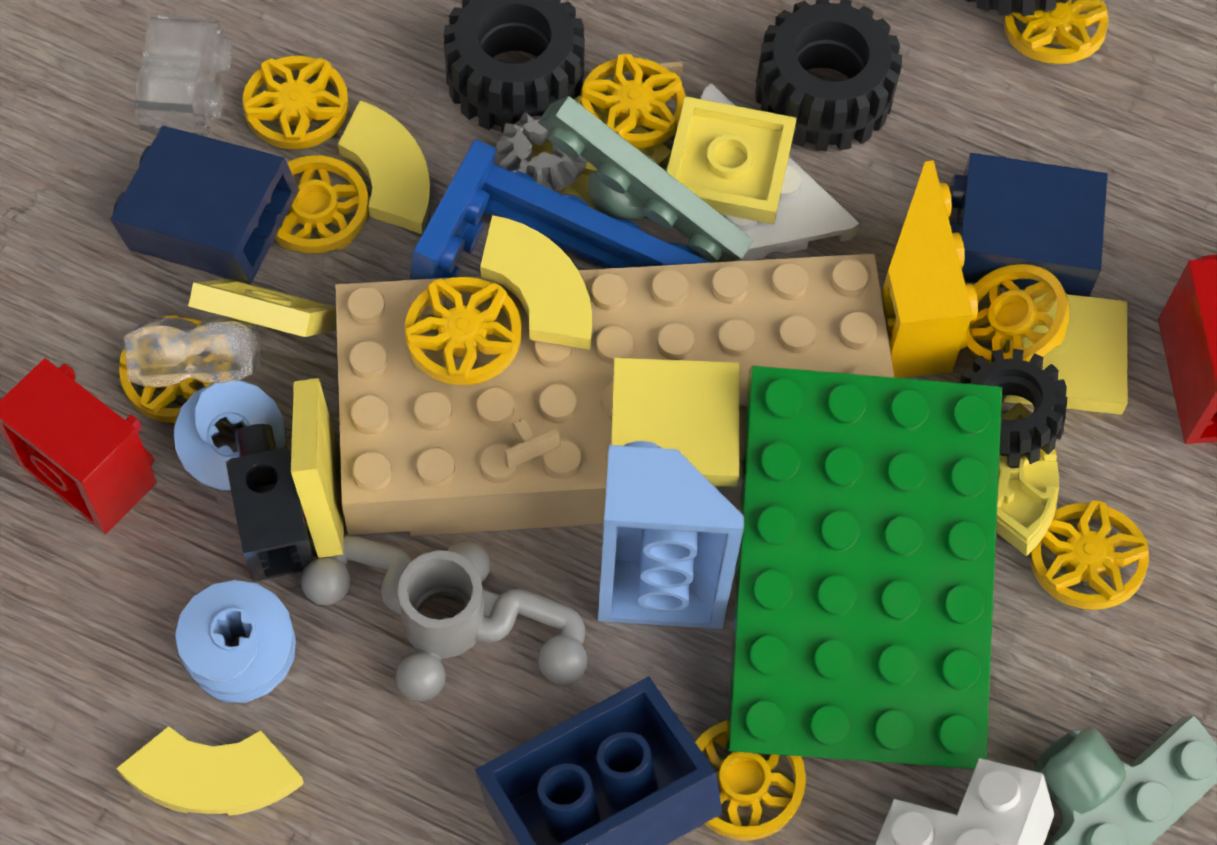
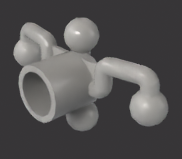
M344 536L343 555L316 558L311 560L303 570L301 578L302 591L308 599L317 605L327 606L341 601L349 591L351 577L346 567L349 560L387 570L381 587L382 600L390 610L401 615L405 636L412 646L418 650L405 656L398 665L395 675L397 688L411 701L426 702L435 698L443 689L446 672L444 665L440 662L441 659L462 655L472 648L477 641L487 643L500 641L509 634L518 614L561 630L558 636L547 640L539 651L538 665L546 679L557 685H568L579 680L587 669L588 655L582 645L586 628L584 620L579 613L566 605L525 589H510L501 595L483 590L482 583L490 572L491 562L485 549L474 541L462 540L452 544L447 551L436 550L423 553L412 561L407 552L398 547L356 536ZM442 596L455 598L465 606V609L454 617L442 620L427 618L419 613L424 604L433 598Z

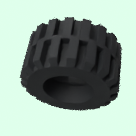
M462 0V8L454 7L449 14V25H445L443 35L447 86H449V95L454 104H460L461 113L470 120L476 116L478 117L480 127L490 130L493 125L500 126L501 133H503L505 124L518 122L524 111L531 117L542 116L551 103L567 96L575 100V98L581 95L585 61L584 26L581 18H576V9L569 1L561 3V0ZM508 51H522L530 53L537 58L524 63L512 64L498 61L493 57Z
M804 0L794 4L793 13L783 10L776 16L775 25L768 26L761 45L756 78V103L761 104L760 111L797 118L792 144L802 148L806 142L816 144L815 151L826 152L828 145H836L838 150L841 151L850 149L854 139L863 144L871 139L873 130L880 131L884 126L887 114H890L902 67V55L898 54L900 43L897 36L889 35L891 26L883 18L874 20V11L864 5L857 9L851 7L852 1L840 0V3H830L829 0H816L813 5H809ZM813 68L833 69L844 74L849 79L827 81L811 75L806 70Z

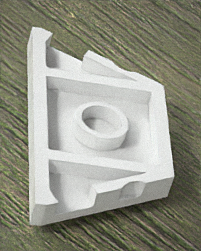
M712 83L704 89L700 98L702 100L735 106ZM790 157L787 163L774 225L723 215L754 240L741 260L734 261L761 259L771 252L790 253L807 249L808 241L837 235L840 242L851 240L857 235L859 222Z

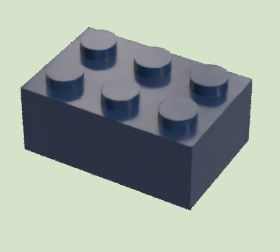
M649 676L475 769L487 810L508 845H667L723 814L716 771Z

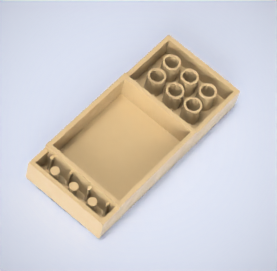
M875 253L578 270L586 285L592 309L590 350L529 340V318L520 299L506 287L498 284L506 291L518 309L521 319V343L514 360L502 373L488 381L474 385H451L433 379L414 363L407 349L405 320L408 310L420 293L427 289L430 283L440 278L335 284L342 508L348 535L410 531L411 536L604 524L609 445H611L614 358L739 363L737 487H714L737 510H740L749 369L752 366L894 378ZM470 276V277H472V278H478V279H482V280L488 281V282H490V283H494V282H492V281H490V280L481 278V276ZM460 292L464 305L468 304L471 295L474 293ZM446 296L439 298L441 305L447 310L455 306ZM486 300L478 305L477 309L483 312L490 307L493 300ZM431 304L423 311L418 322L429 316L435 317ZM501 308L495 321L511 331L510 321ZM430 330L420 335L436 336L439 333L436 330ZM494 334L488 335L489 341L505 342ZM443 348L438 351L421 349L430 360L446 368ZM477 353V359L472 369L489 364L499 355ZM453 356L456 370H459L464 357ZM525 418L535 437L557 428L560 437V447L508 468L504 450L520 444L513 431L512 422H519V419Z

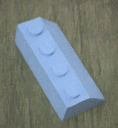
M633 441L624 446L609 445L598 621L723 629L743 533L744 516L677 449H663L659 445L648 441Z

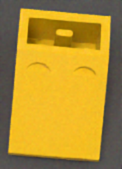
M934 160L925 161L881 294L894 378L952 372L960 349L966 348L969 324L971 320H976L978 314L975 288L972 284H965L961 269L965 258L963 240L958 232L952 233L948 219L951 215L950 190L946 182L939 183Z

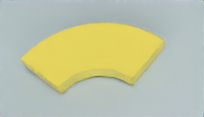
M360 100L338 143L339 155L357 164L369 178L372 187L368 205L371 218L423 234L431 205L430 179L424 155L414 137L399 121L374 105Z
M492 215L480 266L481 278L503 285L520 299L529 318V340L590 350L592 339L590 297L586 285L571 259L560 247L540 232L522 223Z
M1019 402L1004 414L1001 419L1020 420L1032 415V412ZM1040 449V460L1029 464L1026 455H1020L1019 467H1008V456H1000L996 533L1025 556L1044 537L1056 511L1059 495V472L1055 449L1049 455Z
M168 726L116 768L120 776L144 797L158 805L185 814L188 812L202 814L227 813L228 816L244 814L271 805L290 795L304 784L302 776L262 731L251 735L239 743L212 747L188 741Z

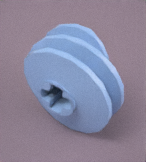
M234 379L212 383L191 395L178 413L173 434L176 454L188 474L201 484L222 491H231L226 461L239 457L238 451L233 453L227 445L217 448L213 444L211 437L219 434L218 429L215 427L216 424L225 419L232 427L242 424L244 427L254 424H269L272 426L276 449L284 448L286 442L284 419L275 401L258 386Z
M232 580L213 584L196 594L180 613L175 632L178 654L186 672L199 684L206 694L224 703H247L269 694L285 679L295 659L296 636L289 612L276 594L257 583ZM246 634L247 638L239 637L238 646H227L226 642L234 643V635Z

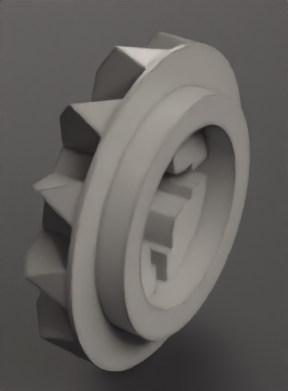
M524 111L518 122L505 124L503 135L497 141L496 155L498 166L509 171L517 170L526 173L537 184L553 191L568 187L580 177L585 169L587 160L580 155L578 158L571 157L560 151L553 144V155L542 152L537 157L534 156L531 159V143L542 146L547 141L550 142L548 137L551 132L538 123L542 116L531 117Z

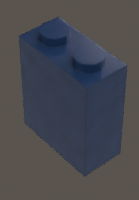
M162 125L152 144L143 151L139 168L126 191L117 198L110 220L131 251L251 285L300 189L285 157Z
M970 152L964 174L954 173L950 187L951 208H958L957 221L949 222L952 233L958 232L963 240L965 258L961 269L964 281L977 283L985 275L999 268L1015 264H1028L1041 267L1052 273L1059 280L1067 295L1089 297L1102 266L1108 173ZM1032 279L1011 280L1020 290H1025L1026 287L1039 282Z

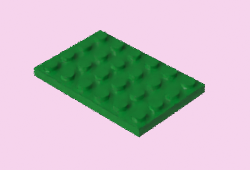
M752 366L749 369L740 513L744 516V523L737 557L726 751L975 769L979 758L987 760L1002 387L765 366Z

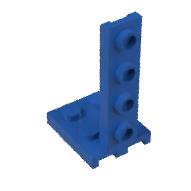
M475 139L413 251L410 280L458 277L460 268L455 265L462 251L471 254L475 249L485 222L480 220L483 213L522 223L540 232L558 247L606 269L708 263V261L696 256L690 248L682 244L667 243L643 232L638 225L627 219H614L592 209L579 197L570 194L562 195L539 185L526 173L517 170L509 171L495 165L496 148Z

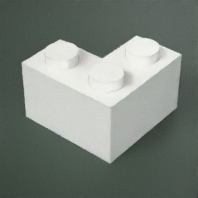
M979 758L957 815L894 799L875 845H1044L1054 817L1044 774Z

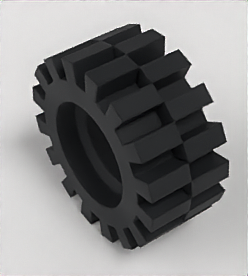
M1002 349L992 351L991 363L989 364L981 355L973 360V371L966 367L960 378V383L1002 387V396H1019L1033 404L1034 412L1024 419H1001L999 458L1000 456H1008V467H1019L1020 455H1026L1029 464L1039 461L1040 449L1049 455L1055 449L1056 439L1061 440L1066 419L1067 387L1064 379L1058 380L1059 370L1053 364H1050L1043 370L1044 357L1035 353L1029 362L1024 361V350L1013 349L1012 359H1004Z

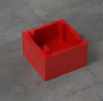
M44 358L0 400V431L17 464L106 535L157 484L151 468L154 458L143 447L138 434L142 426L136 417L129 415L126 419H123L74 381L76 375L69 365L64 363L58 368Z

